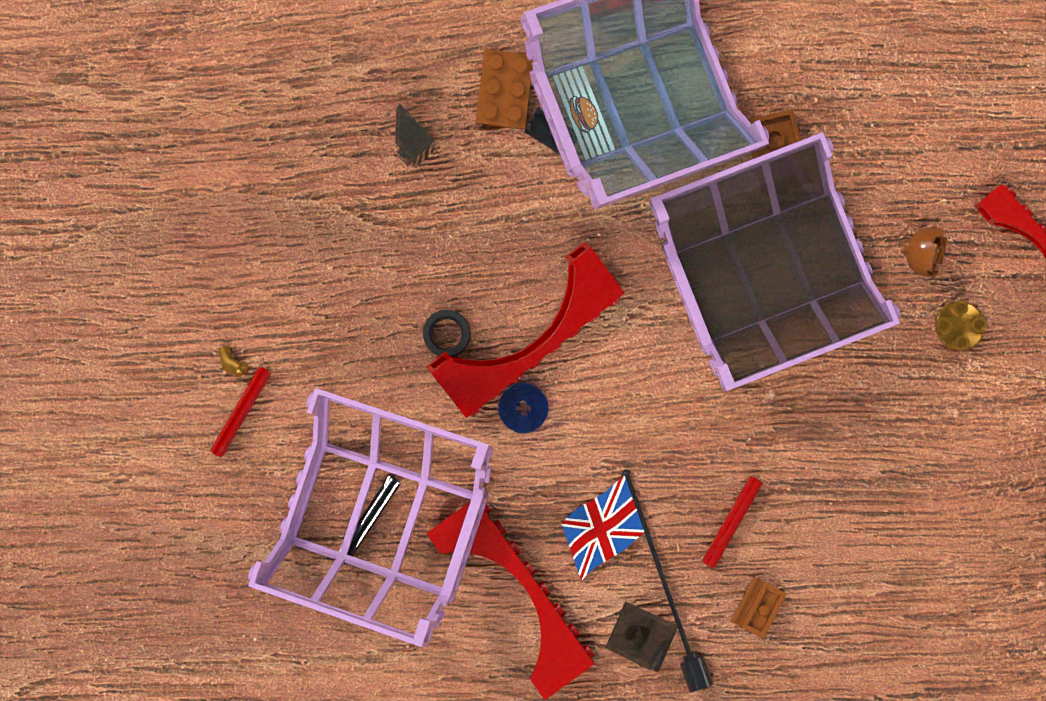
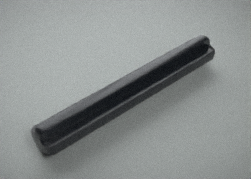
M388 476L360 518L348 555L354 556L401 485V482L395 477Z

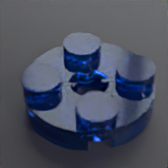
M518 383L509 387L501 396L498 404L500 419L507 428L516 433H530L538 429L547 418L549 410L546 396L540 389L529 383ZM520 401H526V405L531 407V411H527V415L522 416L520 411H516V405L520 406Z

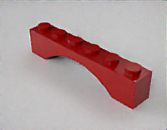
M1001 183L974 206L990 225L1003 227L1028 239L1046 259V227L1041 223L1038 224L1032 218V211L1015 199L1016 194L1009 186H1004Z

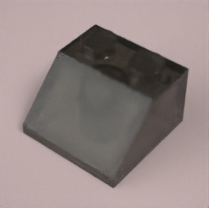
M399 104L396 109L395 143L398 149L396 153L398 158L407 167L411 164L416 169L437 149L436 142L412 115Z
M625 601L605 648L638 665L659 672L679 625Z

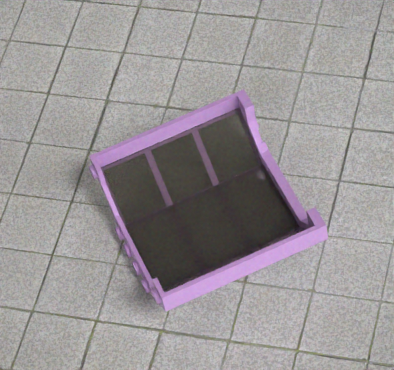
M823 132L651 198L649 201L651 211L656 219L655 225L660 239L665 238V242H663L664 248H662L665 259L699 345L704 354L711 356L712 360H709V364L715 376L718 375L724 392L900 324L899 318H901L898 306L892 304L891 300L885 301L871 279V276H873L872 268L868 261L864 262L861 254L864 252L859 238L855 239L852 232L854 224L850 215L846 216L843 206H845L843 196L835 190L829 159L832 157L831 152L834 151L830 138H825Z

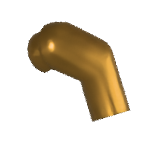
M229 345L217 348L224 371L235 377H241L248 373V364L245 361L239 362L233 359Z

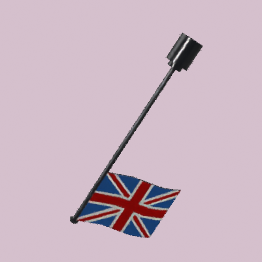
M625 469L621 473L623 477L607 491L577 508L562 522V527L580 579L582 581L595 567L624 551L644 533L687 653L686 656H683L684 661L679 663L690 693L705 689L714 684L704 655L698 656L697 652H691L629 476L631 472Z

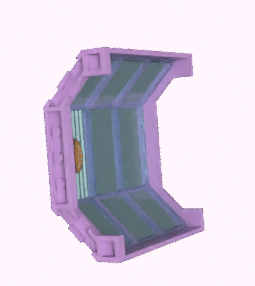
M559 0L526 11L520 19L521 26L525 30L528 41L524 42L528 60L532 59L533 71H530L532 84L566 171L571 178L577 177L579 180L577 187L584 196H590V202L594 210L762 150L769 144L768 131L765 126H762L760 120L751 124L736 106L738 103L737 98L728 86L727 72L720 66L718 61L719 52L710 41V30L707 23L703 22L701 18L699 0Z

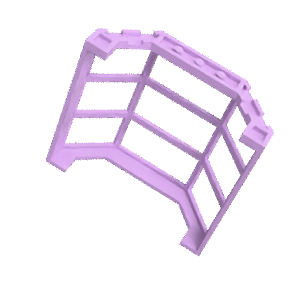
M315 388L314 392L309 395L306 404L308 407L307 413L314 415L313 442L305 452L304 459L306 463L304 469L300 470L297 476V490L290 497L288 503L290 510L287 518H284L281 523L280 532L282 534L279 541L265 562L256 561V564L251 567L248 574V579L250 580L248 586L420 647H428L432 639L431 635L434 627L438 628L446 612L442 611L444 606L446 607L447 603L452 604L456 596L486 506L488 492H485L484 483H489L491 466L488 463L493 455L494 447ZM330 401L373 414L370 457L328 443ZM382 418L425 432L421 474L379 460ZM434 435L476 448L471 467L476 468L473 491L430 477ZM326 451L368 465L340 552L297 537ZM377 468L420 482L391 569L348 555ZM428 485L471 499L442 587L399 573ZM293 545L336 559L312 598L268 584ZM344 563L387 577L364 617L320 602ZM395 580L439 595L428 616L420 618L415 635L372 620Z

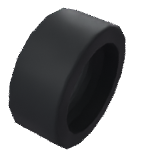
M440 310L433 313L426 320L423 327V339L426 347L434 355L440 356L446 351L449 356L455 357L467 348L470 341V327L467 320L460 313L453 310ZM443 319L455 321L462 331L459 343L450 349L437 346L432 338L434 325Z

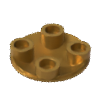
M963 300L945 305L939 311L935 321V330L939 340L946 347L956 351H965L975 347L982 339L986 329V321L983 319L980 311L974 305Z

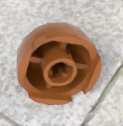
M926 227L915 232L911 240H906L903 253L907 254V263L911 270L921 276L932 279L937 276L939 271L934 269L936 264L942 265L947 245V237H943V235L947 233L946 230Z

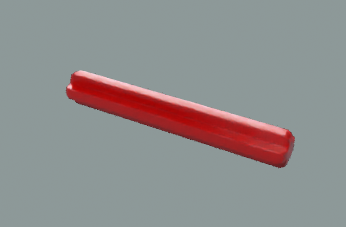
M264 367L257 369L211 447L210 451L214 455L222 457L269 379L271 375L269 370Z
M752 476L748 478L704 555L702 562L711 568L716 567L762 486V482Z

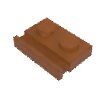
M753 576L730 621L764 639L787 593Z

